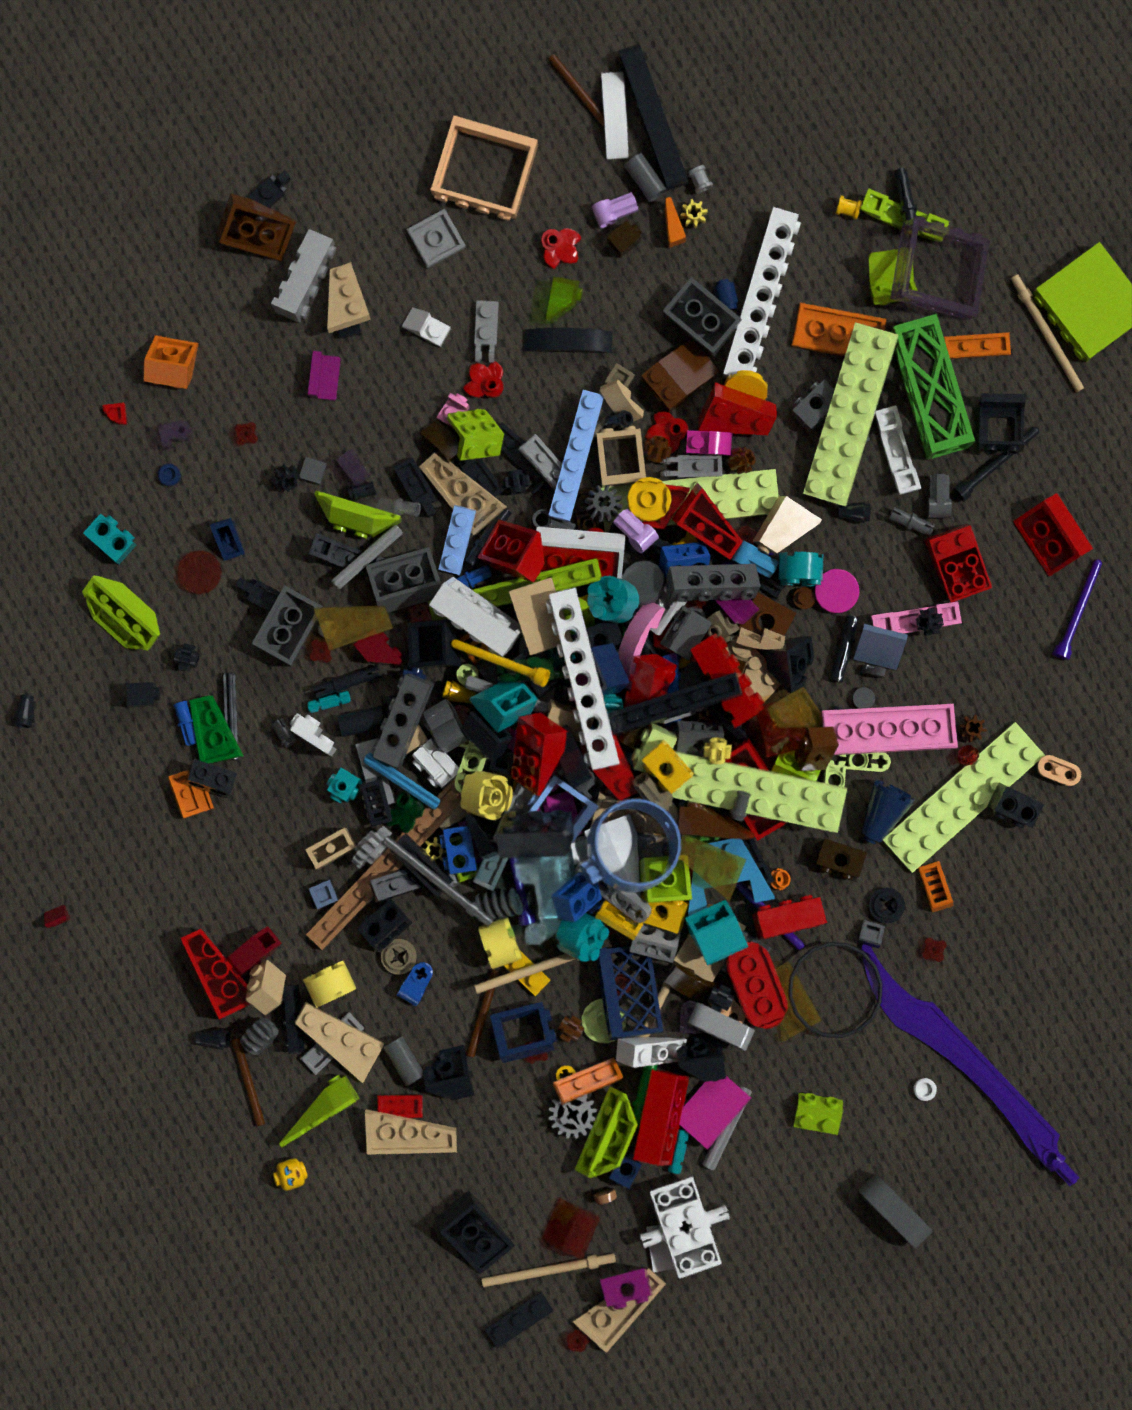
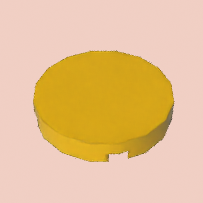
M749 370L737 371V374L729 375L724 382V386L765 400L767 397L768 384L759 373Z
M641 478L629 489L627 496L628 508L639 520L646 522L657 521L664 517L670 508V490L666 484L657 478Z

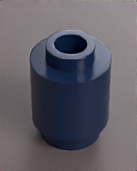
M728 279L717 281L716 286L712 287L714 296L730 310H737L739 302L734 282H729Z

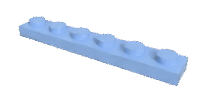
M587 390L582 391L548 517L570 523L604 399L602 394Z

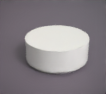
M921 1078L914 1084L913 1091L918 1099L928 1101L936 1095L937 1088L932 1080Z

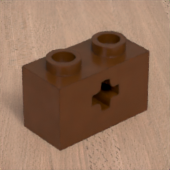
M833 726L807 729L794 754L795 761L799 763L801 771L826 770L839 746Z

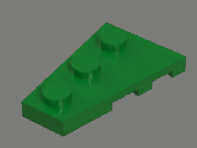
M205 696L189 700L200 761L213 764L244 757L214 697Z

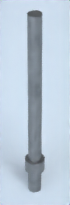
M388 836L384 840L383 844L466 909V913L471 917L475 916L486 926L493 922V919L480 909L481 906L474 901L473 903L393 839Z

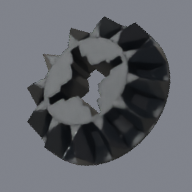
M881 888L874 892L869 900V911L876 920L882 923L897 921L905 910L904 898L893 888ZM893 898L894 900L890 906L894 913L887 909L880 913L883 904L879 899L889 901Z

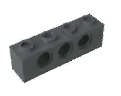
M756 564L670 566L665 577L669 600L678 602L717 599L722 601L730 599L750 600L756 597L761 587Z
M411 673L400 678L397 689H399L398 695L391 700L389 705L390 715L384 719L381 725L382 735L380 739H376L372 748L375 751L374 758L394 767H399L403 764L434 683ZM407 693L414 696V703L412 705L408 704L405 700ZM399 713L406 717L405 725L398 723L397 716ZM391 734L398 738L396 746L389 742Z

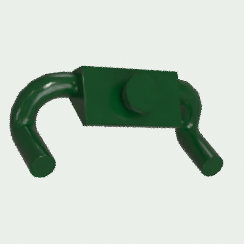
M531 657L529 659L515 660L516 663L532 669L542 667L549 670V680L565 679L563 670L554 671L553 658ZM496 664L497 680L499 682L532 681L530 677L517 672L506 674L505 668Z

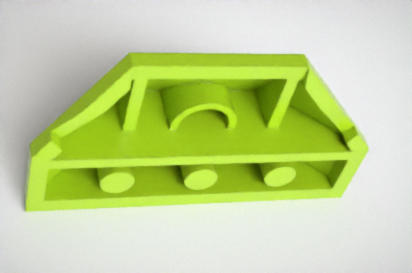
M317 490L315 491L314 495L329 523L334 525L333 529L339 532L346 533V530L355 532V536L367 539L368 536L375 537L390 529L393 525L401 523L402 518L400 515Z
M96 575L92 576L82 591L84 597H86L87 606L92 618L125 648L148 651L160 635L155 612L123 583Z
M609 1087L575 1167L576 1171L589 1178L620 1167L638 1124L625 1093L613 1087Z

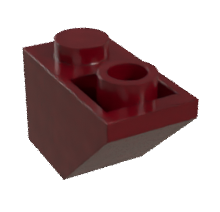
M375 628L371 629L353 644L368 663L401 666L403 664L401 660L403 655L396 646L391 649L386 643L389 638L381 629L378 632Z
M267 926L248 939L226 959L241 976L256 964L271 956L282 943Z

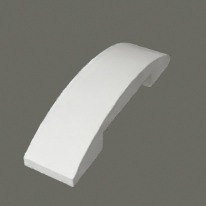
M623 72L601 73L607 159L629 158Z
M897 406L875 411L880 437L899 495L920 490L921 485L905 441Z

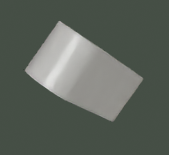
M696 1003L687 1023L743 1051H746L755 1032L754 1029L700 1003Z

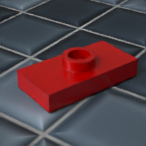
M378 1095L377 1112L406 1118H423V1095Z

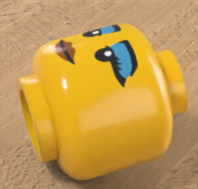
M296 1158L278 1163L276 1172L273 1173L276 1186L281 1185L285 1191L303 1186L305 1179L308 1178L303 1161L299 1162Z

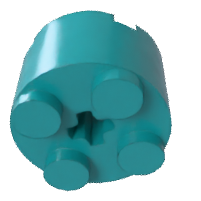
M788 552L779 553L778 580L780 585L793 586V584L801 583V587L821 585V582H823L824 554L794 552L792 555H788Z
M613 576L601 577L600 581L590 584L587 602L594 617L613 623H624L632 618V614L639 605V594L633 584Z
M587 913L575 923L562 920L556 935L560 944L557 947L560 951L581 961H595L600 955L599 949L609 935V929L605 927V924L600 919Z

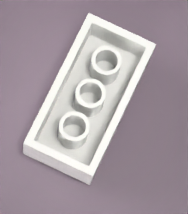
M454 577L443 583L429 604L437 615L441 617L446 616L452 621L451 624L459 630H466L474 641L478 643L483 642L488 646V650L498 656H504L509 652L522 634L519 622Z

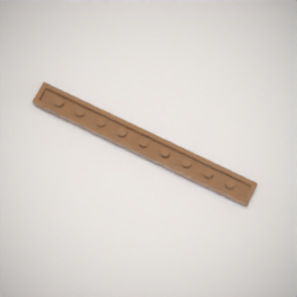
M456 777L437 796L441 800L439 806L436 809L428 806L423 811L422 817L416 818L414 827L407 833L420 847L460 804L461 792L457 791L454 784ZM402 833L395 842L397 843L405 833ZM388 848L306 935L323 950L374 897L369 885L370 880L395 873L404 864Z

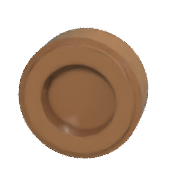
M609 1188L594 1194L595 1202L599 1205L611 1202L617 1198L615 1188Z

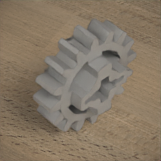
M385 826L376 833L371 830L354 849L357 853L351 862L359 869L367 862L370 865L373 864L385 852L387 846L383 842L388 836L391 837L392 833Z
M588 1094L577 1098V1100L583 1102L579 1105L571 1104L570 1101L562 1104L565 1110L564 1114L559 1118L558 1109L561 1101L557 1099L552 1100L556 1106L549 1107V1110L554 1112V1115L549 1116V1120H555L552 1128L559 1127V1135L564 1131L566 1132V1138L569 1139L570 1134H574L577 1139L579 1132L587 1135L585 1129H592L593 1126L590 1122L596 1120L592 1113L597 1112V1108H591L594 1101L586 1100ZM567 1105L573 1111H579L577 1113V1120L579 1123H577V1121L574 1120V1118L567 1117V1115L569 1114ZM588 1110V1118L583 1123L581 1120L582 1113ZM566 1123L574 1124L576 1129H569L563 1125Z

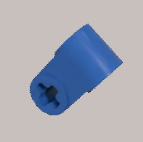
M425 962L416 964L403 982L397 996L417 1006L433 975L432 967ZM424 967L426 969L425 973L428 975L427 977L419 978L417 969L420 970Z

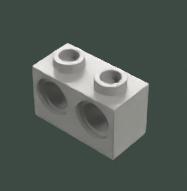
M644 923L636 938L632 940L630 952L673 963L681 930L677 934Z

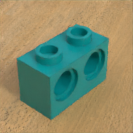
M100 513L83 534L116 563L120 564L136 547V544L132 541L135 537L126 529L123 532L116 527L118 522L110 515L105 517ZM102 525H107V534L100 536L98 533L99 528ZM123 539L125 546L121 550H116V541Z

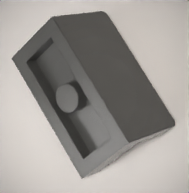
M682 606L660 644L686 660H690L693 655L690 649L702 641L711 626V622L693 610Z

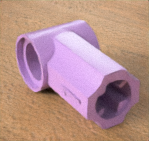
M632 192L613 200L599 201L591 207L600 228L606 227L608 223L610 225L617 222V219L638 212V206Z
M628 508L618 514L614 520V524L629 538L630 544L639 553H643L659 539L657 532L650 525H644Z

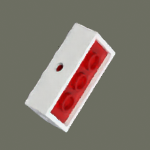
M537 527L536 531L541 533L544 565L540 573L598 559L602 577L613 576L622 579L625 534Z

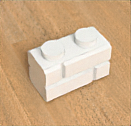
M432 738L412 755L415 758L412 763L421 772L424 769L430 775L427 779L435 788L438 786L442 789L445 788L457 776L459 767L443 750H438L435 747Z

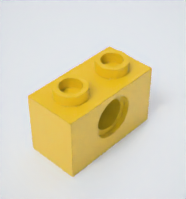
M665 740L642 759L644 769L650 775L654 774L659 779L658 785L665 792L669 791L671 794L694 774ZM661 764H670L672 772L669 774L662 772Z
M643 893L641 898L646 901L645 895ZM684 900L648 903L652 912L644 923L678 934L683 928L689 903ZM658 906H664L667 909V913H662Z

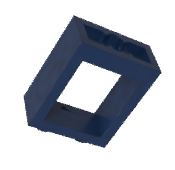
M543 1002L490 1015L502 1063L555 1050L553 1043L557 1042L554 1029H549L548 1022L552 1021L549 1008L545 1009ZM539 1013L546 1040L508 1049L502 1022Z

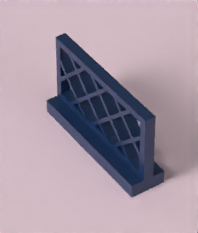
M631 946L610 949L600 948V955L596 959L608 1041L663 1032L652 958L646 956L643 964H639L631 958L632 952L630 955L625 953L630 952ZM620 953L626 958L620 968L612 963L611 954ZM628 960L639 968L633 977L622 970ZM641 970L649 975V982L645 987L635 980V977ZM619 973L630 980L624 989H621L615 983V978ZM632 982L642 989L637 999L625 992ZM644 992L653 999V1004L649 1009L638 1001ZM622 995L633 1002L627 1012L619 1007L618 1000ZM635 1004L646 1012L640 1021L629 1014ZM648 1014L656 1019L657 1028L648 1029L642 1024ZM626 1017L637 1024L633 1031L623 1032L622 1022Z

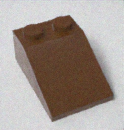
M230 193L217 230L219 243L282 261L296 220L252 199Z
M690 339L642 374L641 381L665 410L670 413L720 373V371L696 342Z
M687 802V806H680L679 834L744 840L754 838L753 832L713 807H706V804Z

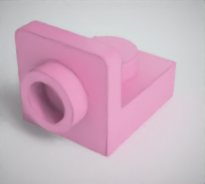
M450 393L437 419L453 428L447 420V415L457 411H468L469 404L466 403L468 400L458 393L455 396Z

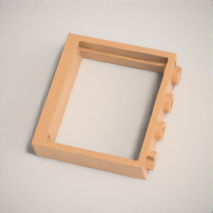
M453 116L432 184V195L441 202H447V200L454 201L457 206L462 208H468V206L477 208L476 211L482 214L492 212L498 214L497 217L503 220L516 219L537 151L538 140ZM458 131L528 151L511 208L441 188Z

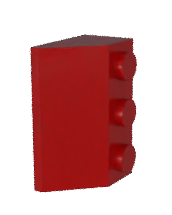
M1057 493L1013 521L1049 577L1093 549Z
M499 519L477 558L494 570L534 583L544 565L541 533Z

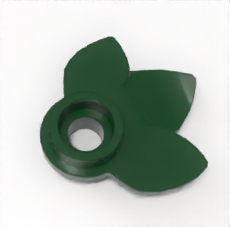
M406 791L400 793L396 799V805L390 810L393 821L388 822L387 826L399 824L403 833L406 834L411 831L415 825L416 818H420L423 815L424 807L422 802Z

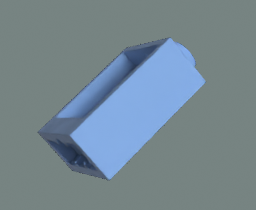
M553 773L541 795L536 796L533 794L527 803L529 808L527 810L529 813L537 811L555 784H558L585 803L573 821V843L599 806Z

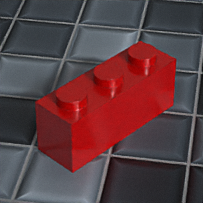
M812 895L800 897V902L792 903L791 900L778 903L779 907L771 909L770 905L757 908L758 912L752 914L758 941L826 924L827 921L821 898H813Z

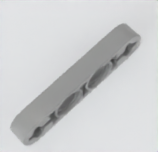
M589 859L582 860L576 866L575 874L582 872L580 865ZM600 880L598 881L601 896L632 920L642 923L651 915L650 905L634 892H624L610 886L605 888L601 885ZM618 894L624 895L627 902L620 900Z

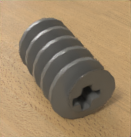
M509 888V895H507L505 889H502L500 896L497 891L492 892V898L488 892L484 893V899H482L480 894L475 896L474 902L481 906L480 909L493 920L498 919V917L505 918L507 915L509 917L515 914L521 915L523 912L522 899L519 894L515 893L513 888Z

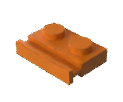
M188 770L168 777L182 819L214 808L207 791L184 784Z

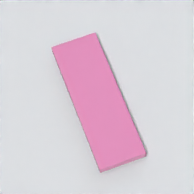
M954 704L821 711L822 727L833 726L839 746L834 755L958 748Z

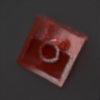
M779 702L763 704L764 709L755 716L766 756L770 757L796 750L801 742V738L806 733L800 710Z
M559 1197L541 1239L559 1250L582 1260L599 1223L600 1215Z

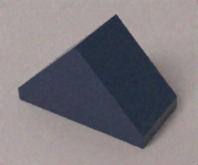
M231 518L210 525L224 561L245 554L235 522Z

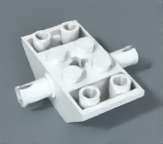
M693 1177L650 1191L660 1226H658L659 1229L640 1234L644 1249L660 1242L666 1243L679 1279L722 1264L710 1227L712 1224L730 1219L726 1206L723 1205L706 1212L703 1209ZM683 1221L690 1224L686 1232L679 1230V1227H682Z

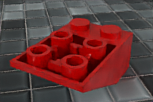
M964 524L924 539L950 603L992 588L971 525Z
M542 713L518 717L511 778L536 796H540L564 752L567 730Z

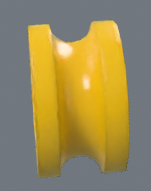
M568 1065L561 1066L556 1073L557 1081L563 1079L560 1078V1073L563 1074L562 1070L568 1069V1073L575 1074L576 1072L573 1067Z

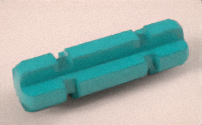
M348 691L339 693V695L333 694L322 697L318 701L316 699L309 701L307 706L309 712L314 713L318 712L319 709L325 710L339 706L340 703L342 705L349 703L351 697Z
M679 1129L672 1165L668 1167L670 1173H681L682 1165L680 1164L684 1161L687 1147L685 1141H688L689 1133L686 1130Z

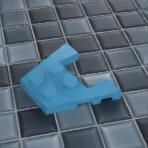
M728 839L696 846L691 885L692 900L689 902L688 910L689 916L708 908L704 889L746 880L751 882L755 903L775 899L774 894L742 839Z

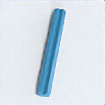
M369 752L363 760L365 764L432 809H436L439 806L441 800L387 763L374 758V754Z

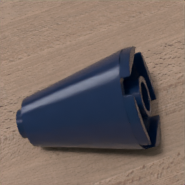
M877 779L872 786L861 831L864 834L863 838L872 844H875L876 841L882 842L915 801V798H911V795L891 784L885 787L883 786L884 781Z

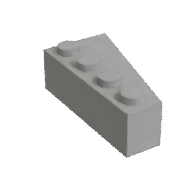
M311 229L308 230L297 251L296 257L299 258L298 261L294 260L288 269V281H282L279 287V298L274 297L271 302L277 314L300 323L302 318L305 319L310 310L308 306L311 298L314 299L319 289L317 283L319 279H323L326 275L328 267L325 265L328 259L334 257L336 252L335 243L332 238Z

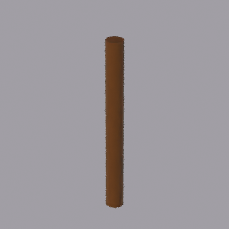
M553 54L548 59L599 123L605 126L603 112L559 58Z
M492 969L489 980L499 977L500 971ZM495 988L489 989L484 993L466 1053L467 1056L475 1058Z
M240 1038L231 1040L256 1126L264 1125V1117L245 1053L240 1043L241 1040Z

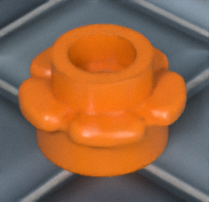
M778 868L776 871L773 870L771 872L774 882L770 883V885L774 889L784 890L790 884V875L787 871Z

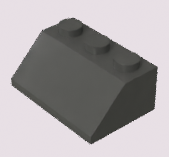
M692 277L663 310V314L713 356L727 342L742 321L739 316Z
M430 547L365 565L380 615L433 600L441 588V582Z
M284 585L252 644L292 666L322 614L324 607Z

